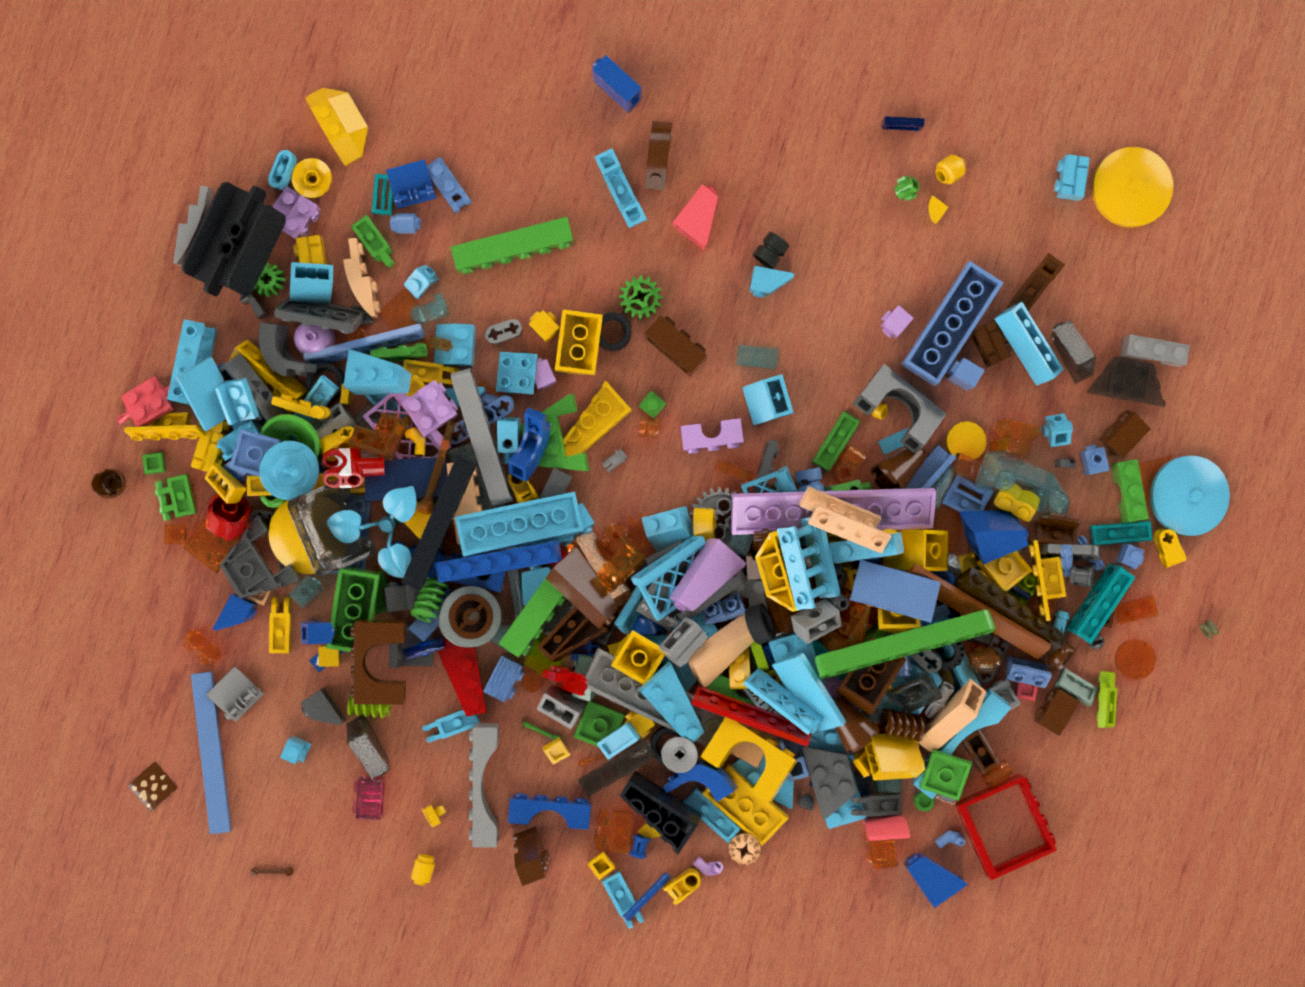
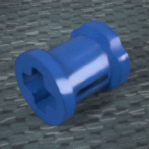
M633 834L634 843L632 850L629 851V855L646 859L647 854L645 852L651 838L641 834Z

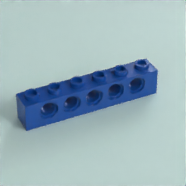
M395 540L393 541V544L391 543V546L397 543L405 545V542ZM414 544L413 548L408 547L412 557L417 548V545ZM440 550L428 577L438 579L435 563L442 562L443 560L463 558V555L458 553H452V556L444 555L445 551ZM507 571L492 573L487 580L482 579L481 576H475L450 582L502 592Z

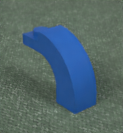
M529 407L524 412L525 431L523 439L516 452L508 461L509 474L526 482L537 468L545 452L551 429V423L546 421V415Z
M697 761L691 770L684 773H675L667 778L668 783L662 786L665 792L668 793L685 782L697 781L704 784L710 790L716 802L738 789L731 776L724 769L717 768L707 761Z

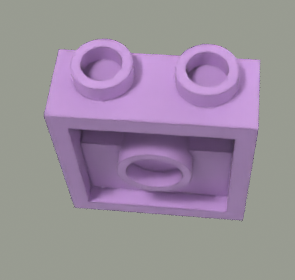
M288 186L272 206L285 215L286 223L282 231L295 240L296 238L306 237L309 233L308 228L312 222L315 223L321 214L319 206Z
M435 380L401 402L423 437L458 416L455 412L458 410V407L452 399L448 401L444 395L447 393L445 387L441 382L437 384Z

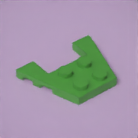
M574 394L565 396L541 412L546 415V421L551 423V429L545 452L538 466L590 471L586 453L566 456L559 416L578 412ZM525 423L520 426L522 438L525 431Z

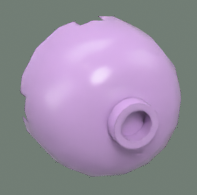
M300 324L294 334L295 346L302 355L303 353H316L326 347L334 346L336 341L333 329L326 330L316 325L306 326Z

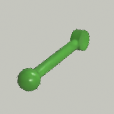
M526 721L522 724L554 740L558 737L561 738L559 735L548 733Z

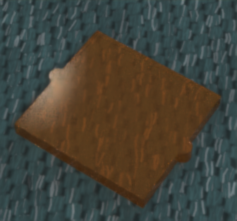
M406 289L402 290L380 312L388 321V325L392 326L395 330L415 325L427 314L418 304V300L414 299Z

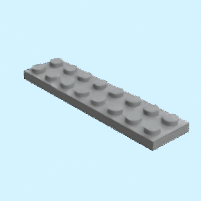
M598 648L585 673L588 683L587 689L675 731L639 691L643 684L612 667L611 663L614 655ZM685 691L690 703H692L694 695ZM692 705L704 730V733L696 742L707 747L725 717Z

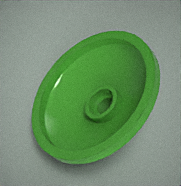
M291 414L274 416L264 424L260 431V434L282 440L281 442H300L309 447L316 458L319 455L320 440L313 426L301 417Z

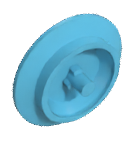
M283 441L273 445L264 454L260 463L259 474L264 488L271 495L283 500H294L303 497L314 487L319 475V465L315 454L309 447L296 441Z

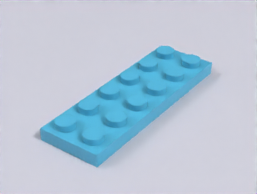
M575 492L455 517L463 558L584 532Z

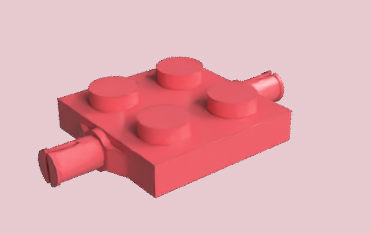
M153 376L122 395L121 398L126 406V412L116 417L117 421L122 425L127 420L132 419L136 427H144L173 411L174 408L170 400H167L170 385L164 388L159 378Z

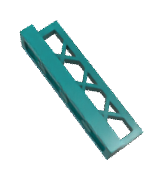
M1109 563L1065 629L1079 636L1087 643L1092 644L1136 577L1121 566Z

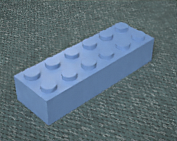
M969 261L966 263L900 365L933 386L938 385L1004 282L973 262Z

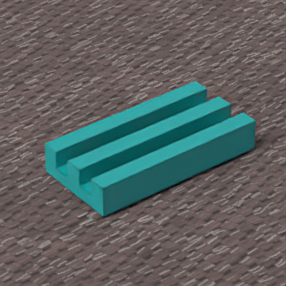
M375 174L371 212L373 215H393L394 195L391 185L389 188L388 210H385L388 175ZM380 179H383L381 207L379 210L377 209Z

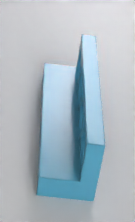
M760 668L745 680L744 686L807 735L813 734L818 729L823 717Z

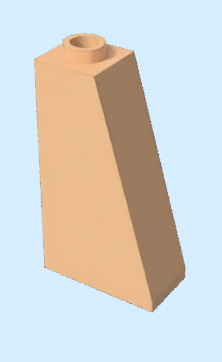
M745 614L737 617L705 640L702 647L691 655L688 665L694 677L704 688L708 687L754 642L746 624Z
M969 679L947 702L946 706L940 709L936 717L926 724L925 733L922 740L918 743L929 752H932V749L938 750L978 716L986 691Z

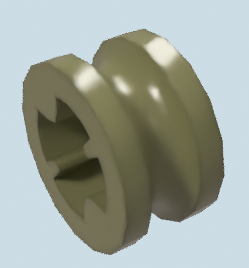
M1207 619L1205 624H1199L1201 631L1208 639H1212L1214 634H1219L1217 627L1210 619Z

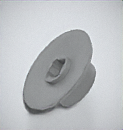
M674 737L664 744L661 756L664 765L669 770L676 773H684L695 766L698 753L695 745L690 740L684 737ZM678 750H681L684 753L682 757H679L676 754Z

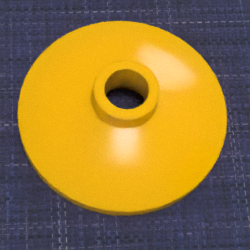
M304 159L293 169V187L300 195L306 198H318L324 195L331 186V171L319 159ZM312 177L317 178L315 183L310 182Z

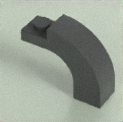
M260 322L259 346L264 360L272 370L287 377L307 376V372L316 373V364L301 362L291 356L287 347L289 326Z

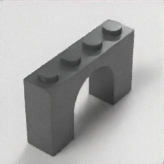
M883 364L852 404L867 416L885 398H894L905 404L910 411L912 421L900 442L916 454L925 446L946 416V413L891 368Z

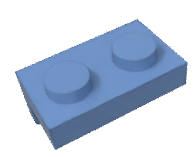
M1008 656L1006 659L1007 680L1046 688L1051 679V672H1048L1047 664Z

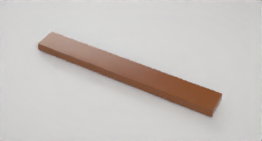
M915 563L906 572L941 582L937 600L962 615L989 610L996 628L993 633L1033 657L1039 659L1050 650L1051 644L918 564Z

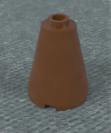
M905 448L870 468L871 475L875 473L877 477L875 482L881 489H906L926 460V452L921 448L914 454L910 449Z
M837 695L832 697L846 720L843 726L836 727L835 729L845 751L850 754L851 750L855 753L872 741L871 736L874 733L877 736L881 730L848 700Z

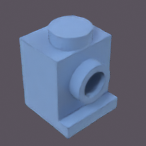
M1122 544L1115 563L1132 570L1137 569L1144 560V550L1130 544Z

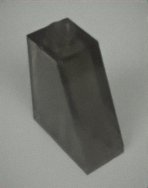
M1071 320L1055 325L1052 329L1051 339L1074 383L1077 384L1092 376L1096 356Z
M363 714L348 722L347 743L369 776L374 779L377 776L386 774L390 770L389 758L367 717Z

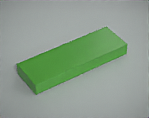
M843 411L812 462L829 472L861 421Z

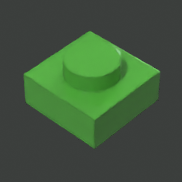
M650 391L638 407L654 419L666 403Z

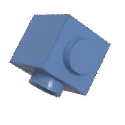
M1096 444L1085 447L1086 451L1079 452L1084 475L1110 471L1104 447L1098 448Z

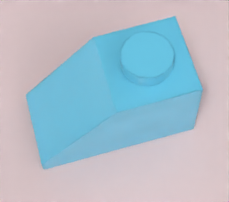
M754 266L749 292L758 298L769 296L792 281L794 273Z

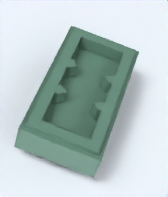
M1066 668L1061 669L1055 683L1056 688L1064 691L1087 707L1092 705L1098 690L1097 687Z

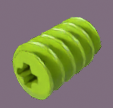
M349 696V716L356 712L357 716H361L364 713L365 717H369L372 713L373 718H376L378 714L383 719L387 714L388 718L390 717L392 705L354 704V698Z

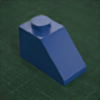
M232 593L212 629L217 631L252 620L257 613L256 607L258 604L245 598L240 599L237 593Z

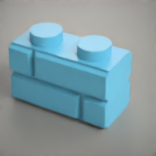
M1067 154L1062 160L1058 161L1057 172H1060L1059 179L1055 181L1054 185L1057 198L1080 201L1084 198L1089 157Z

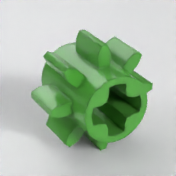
M908 175L897 179L898 185L895 186V193L899 199L910 201L918 197L916 192L920 190V186L914 177L910 178Z

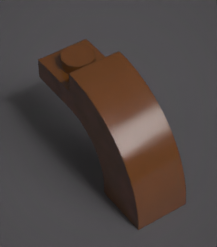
M652 122L645 188L665 190L672 123Z

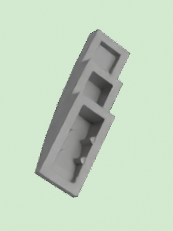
M200 186L198 205H189L187 224L179 223L173 261L178 266L182 267L183 260L212 203L214 191L209 187Z

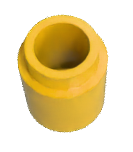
M419 854L418 858L415 859L411 874L414 884L425 886L426 883L431 882L435 866L433 856Z

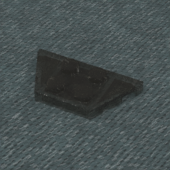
M1112 357L1087 391L1089 394L1158 407H1165L1166 405L1160 392L1161 386L1156 377L1155 365L1120 357Z

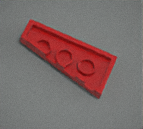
M447 639L433 641L466 717L487 713L476 647H460Z

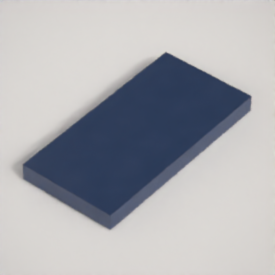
M446 457L384 460L385 475L365 476V501H383L389 491L414 486L417 499L438 498L447 479Z

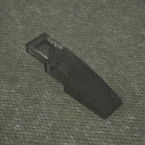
M644 739L580 777L578 782L587 796L590 797L602 788H606L621 777L623 778L657 755L647 739Z

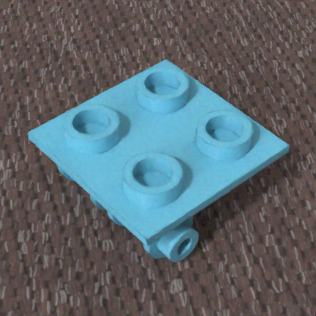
M500 352L496 392L534 394L538 354Z

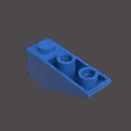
M317 620L301 622V643H332V638L334 637L332 623Z

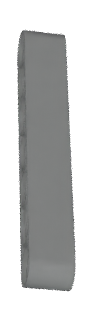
M471 368L452 373L451 380L490 502L493 507L512 502V494Z

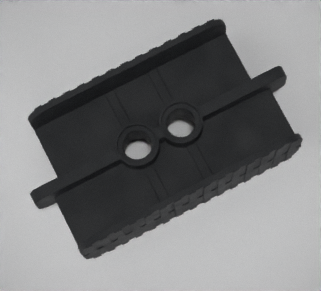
M229 182L222 183L183 260V272L204 282V292L217 297L223 286L243 296L250 295L286 223L285 215L272 206L263 204L266 198V191L260 187L252 186L250 191L247 192Z

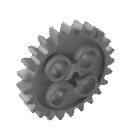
M718 487L717 493L711 488L710 495L703 492L704 499L697 497L696 499L699 504H692L693 508L714 509L715 519L717 520L718 514L723 516L732 510V494H729V488L722 492L721 488ZM721 500L728 501L729 509L727 511L719 509L718 504ZM732 515L724 519L725 524L718 523L716 528L719 527L723 530V536L719 540L732 550L733 543L739 547L738 540L740 539L744 542L746 540L743 537L744 534L732 535L729 524Z

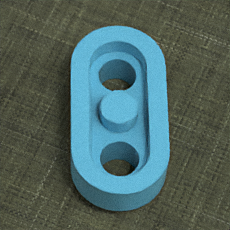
M282 150L278 153L268 177L270 186L277 190H283L288 186L293 169L297 164L296 155L289 150Z

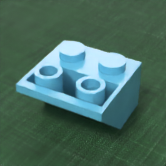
M782 374L742 387L753 426L794 413Z

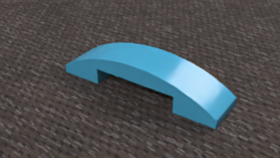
M611 148L595 156L594 158L628 228L646 221L647 218L621 169L613 149Z

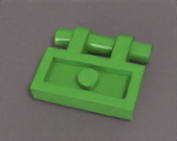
M188 474L166 479L168 487L165 488L163 481L154 482L156 490H154L155 496H158L160 503L159 512L162 514L164 521L172 520L170 514L172 511H174L176 518L197 513ZM169 493L172 500L171 505H168L166 494Z

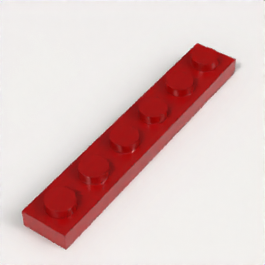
M699 685L696 689L691 705L806 747L809 744L812 733L807 735L784 716Z

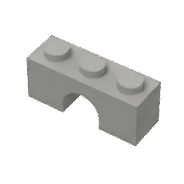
M1130 334L1123 337L1120 357L1135 360L1159 361V364L1181 367L1187 365L1190 345Z

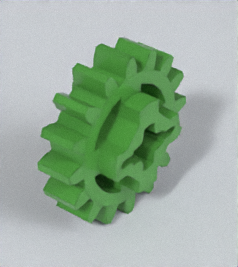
M640 275L639 280H636L633 276L631 283L626 280L625 284L627 287H621V291L624 294L619 295V299L624 300L620 303L621 307H627L625 313L631 311V317L634 318L637 314L639 315V320L642 319V315L650 318V312L656 314L655 307H661V304L657 301L662 300V296L658 295L661 292V288H655L657 282L650 283L649 276L646 280H643L642 275ZM640 285H646L650 289L646 290L642 288ZM633 287V295L627 298L628 292ZM638 293H641L642 296L646 295L643 302L640 299L636 300ZM654 297L653 304L648 307L649 299ZM631 306H639L641 307V310H636Z

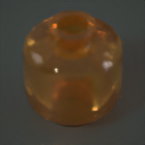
M992 647L974 648L973 652L969 654L970 668L978 674L993 673L997 666H1000V655L996 654Z

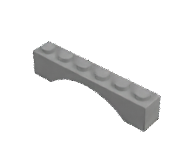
M475 723L473 729H470L469 741H473V749L469 751V761H473V769L469 770V781H473V789L469 790V801H473V808L469 809V821H472V828H469V840H472V847L497 848L499 842V821L487 805L484 795L483 777L486 764L499 745V723Z

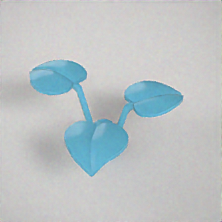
M414 486L389 491L383 499V507L389 514L381 520L360 525V514L353 510H342L333 514L327 520V525L333 535L344 543L356 541L360 536V529L379 525L383 532L389 533L387 542L388 548L381 549L378 553V562L381 568L388 574L404 578L412 559V554L409 548L403 544L397 543L391 546V541L394 534L393 530L399 525V522L410 520L415 513L417 504Z

